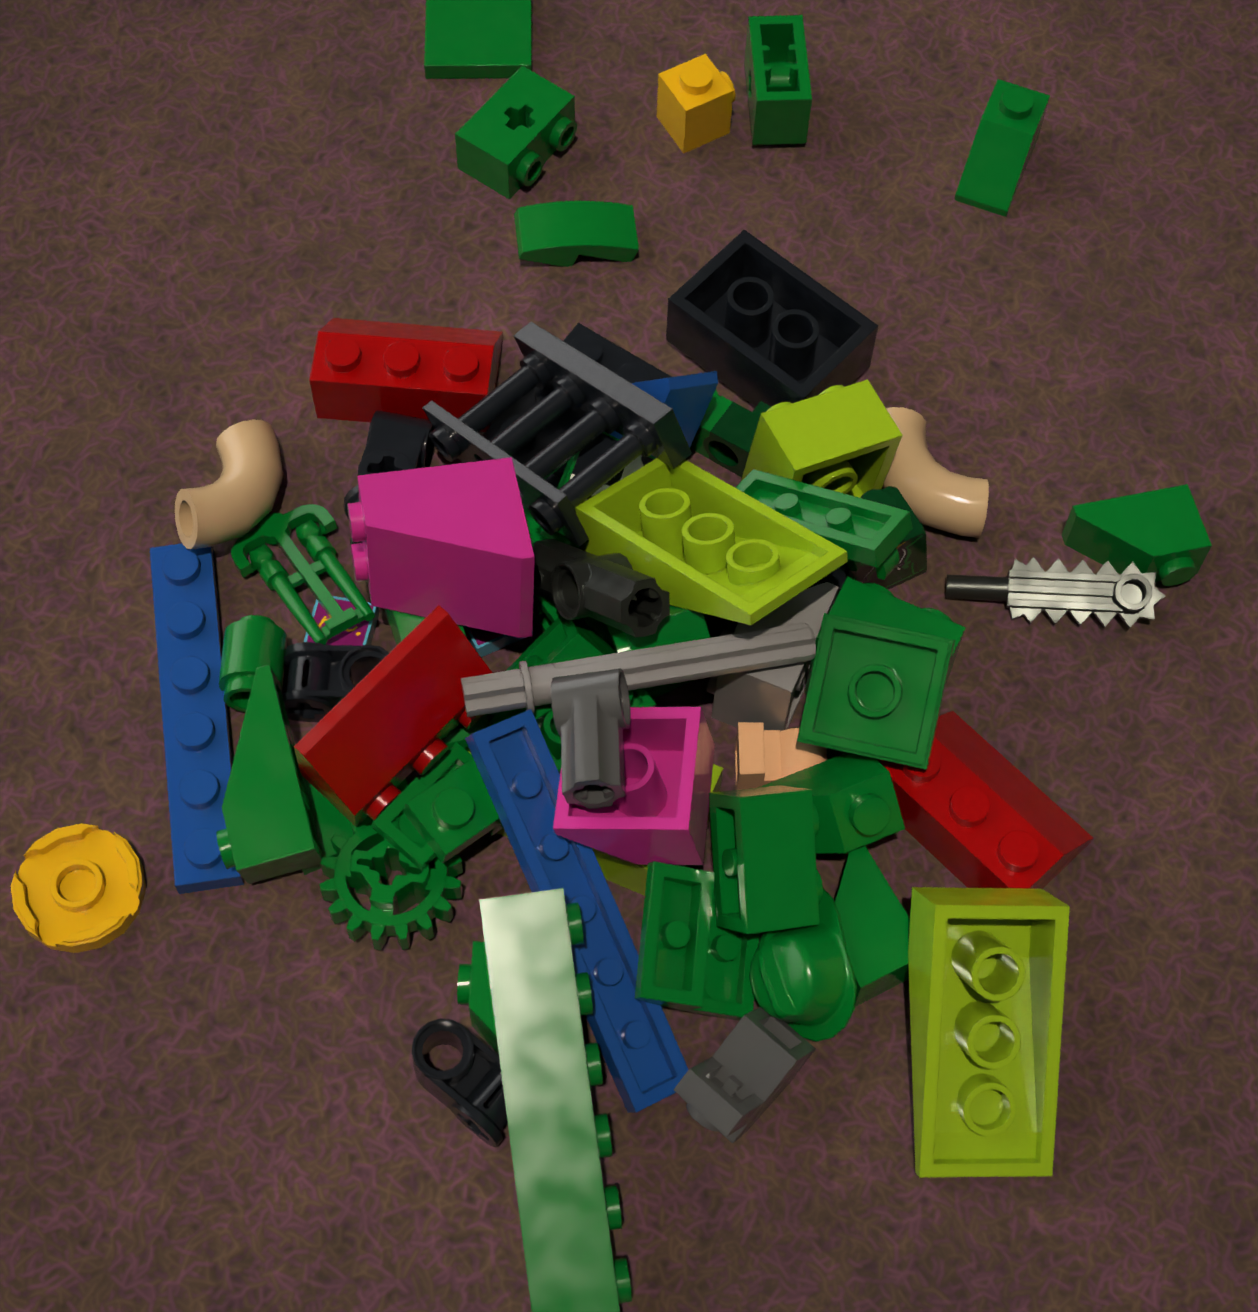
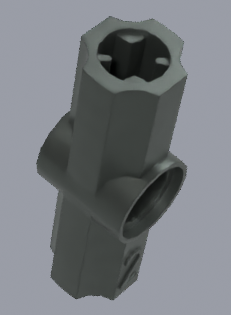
M555 539L540 540L534 543V589L537 594L554 601L558 612L566 620L591 617L634 637H644L655 634L660 622L670 615L669 592L661 589L657 585L655 578L633 570L628 559L621 553L596 556Z

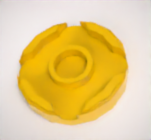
M83 823L57 828L35 841L23 855L25 860L20 865L18 874L15 870L11 883L13 910L29 935L50 949L72 953L102 948L124 934L140 913L146 892L143 866L128 841L115 832L112 834L109 831L100 830L96 825Z

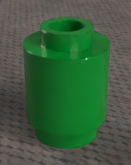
M248 615L242 617L239 621L231 623L225 629L219 688L221 691H224V702L235 710L246 712L257 667L269 664L282 689L287 634L281 627L275 625V622L270 618L260 615Z

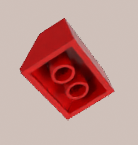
M332 318L318 331L309 379L316 416L322 419L371 423L374 413L379 410L428 419L422 407L432 400L458 419L496 388L503 332ZM491 423L487 425L484 429H482L480 432H486V430L491 426Z
M440 605L417 625L294 746L300 774L356 828L367 816L374 821L401 793L397 786L414 769L420 775H424L442 758L449 748L443 740L460 723L466 729H470L484 716L467 717L461 678L490 674L492 671L449 613Z
M954 711L939 716L927 770L890 761L877 760L890 772L905 830L967 888L1043 889L1093 840V837Z

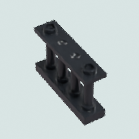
M530 322L513 335L524 356L520 360L521 368L458 419L432 400L422 408L434 428L429 433V437L436 449L448 461L452 462L458 458L463 463L509 458L569 408L573 411L581 408L587 412V414L524 465L512 457L523 506L530 511L535 521L549 535L560 532L580 547L589 538L574 511L576 506L583 503L640 455L647 458L652 454L674 469L689 457L692 452L672 408L535 323ZM547 386L553 390L491 441L479 434L482 429L535 387L543 389ZM604 431L608 434L616 431L623 436L560 489L545 481L546 478Z

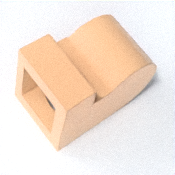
M738 722L734 747L735 790L758 788L828 760L827 748L798 742L800 728H790L783 731L764 730V723Z

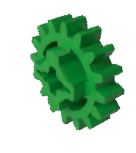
M363 821L357 828L351 823L354 835L350 839L334 834L331 838V843L338 857L321 858L320 865L323 875L330 879L319 885L323 900L333 902L328 908L333 923L338 924L349 919L347 932L351 940L357 941L368 931L371 933L374 949L381 950L386 943L387 936H396L400 947L404 950L409 949V933L418 930L428 940L434 937L431 923L434 917L447 922L451 921L453 918L452 906L446 899L462 898L463 894L462 882L454 878L463 872L460 855L453 856L443 864L436 856L431 861L435 869L430 868L428 863L420 870L375 831L371 825L366 826ZM392 871L402 872V875L394 877L392 885L382 884L381 880H388ZM349 887L355 888L356 893L365 894L369 897L371 903L370 911L355 901L349 892ZM416 903L419 904V905L416 906L415 908H413V909H411V910H409V911H407V912H405V913H402V912H404L405 910H407L408 908H410L411 906L415 905Z

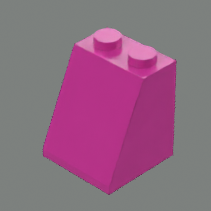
M512 457L357 476L359 502L347 503L352 542L362 541V543L351 544V555L355 582H368L371 606L427 617L440 605L458 625L518 638L532 636L535 556Z

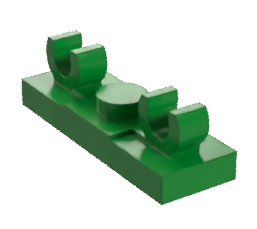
M755 469L735 487L846 550L848 557L846 564L851 571L857 572L863 564L876 567L877 577L885 580L899 564L900 556L896 547L913 529L910 511Z

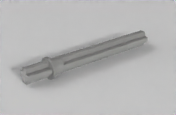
M797 623L531 667L527 666L526 661L519 662V669L461 678L467 717L526 708V711L531 709L535 713L534 706L551 704L552 678L621 668L626 678L628 691L811 661L815 658L816 654L815 636L808 624Z

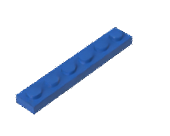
M183 544L150 548L175 887L179 894L244 885V879L236 871V867L229 869L225 867L216 834L218 830L226 828L222 804L233 764L228 705L223 699L224 691H221L219 688L223 647L213 546L187 549Z
M530 709L470 734L465 740L531 892L564 888L565 903H579L584 944L571 945L575 973L588 972L593 1014L585 1016L627 1112L637 1113L676 1093L674 1088L689 1069L662 1007L635 999L639 955L593 849L556 835L553 830L560 774L534 714Z

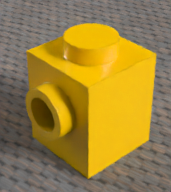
M706 53L658 74L656 117L683 154L730 133L732 103L736 99L734 85L726 72L718 71Z

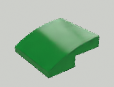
M655 861L648 863L635 999L673 1009L740 1021L745 1014L753 1011L754 995L749 976L751 960L756 949L759 947L760 933L744 934L717 926L714 889L715 872Z

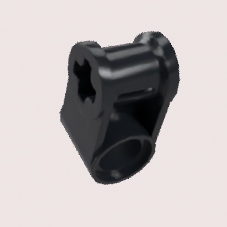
M377 410L371 420L367 444L361 462L358 465V475L430 467L435 452V446L429 437V433L434 430L431 422L428 419Z
M300 642L289 645L284 653L285 665L289 668L286 693H283L289 719L299 722H319L389 652L380 646L370 644L351 646Z
M437 1019L428 1022L418 1030L412 1044L413 1066L418 1082L424 1089L448 1107L464 1126L484 1142L496 1148L504 1139L501 1131L508 1123L499 1054H496L463 1025L454 1020ZM439 1045H451L462 1054L459 1064L446 1071L435 1070L424 1060L428 1052Z

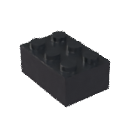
M743 230L668 298L666 340L707 371H717L719 380L754 406H757L760 401L774 406L781 402L795 403L817 396L831 386L843 385L845 387L851 385L871 365L879 325L749 232Z

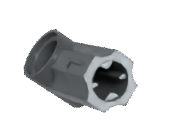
M619 668L554 677L551 682V704L555 726L561 737L562 794L567 803L583 805L588 809L612 806L615 800L625 796L623 730L630 728L631 708L624 672Z

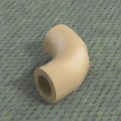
M903 407L886 408L903 436L882 486L883 489L888 486L898 488L922 524L960 536L980 538L987 515L988 480L953 473L941 466L928 450L926 420L923 416L914 410Z
M252 419L239 422L224 430L216 441L223 470L220 478L212 484L197 488L180 489L177 493L175 501L176 527L179 538L187 549L211 547L241 538L272 511L282 483L283 470L279 443L274 429L269 422Z

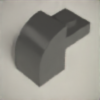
M759 1007L741 1018L712 1057L691 1067L674 1088V1091L687 1103V1111L700 1125L711 1131H719L733 1144L750 1129L783 1092L816 1048L786 1022L771 1017Z

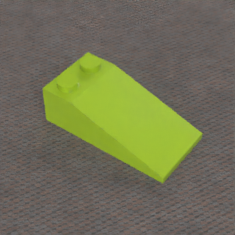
M656 458L575 507L576 515L589 540L581 545V550L596 556L621 553L628 559L633 570L655 578L657 585L669 592L670 605L747 625H753L848 562L847 551L687 460H684L673 469Z
M912 887L908 966L915 1173L919 1178L1053 1176L1070 906L1043 889Z

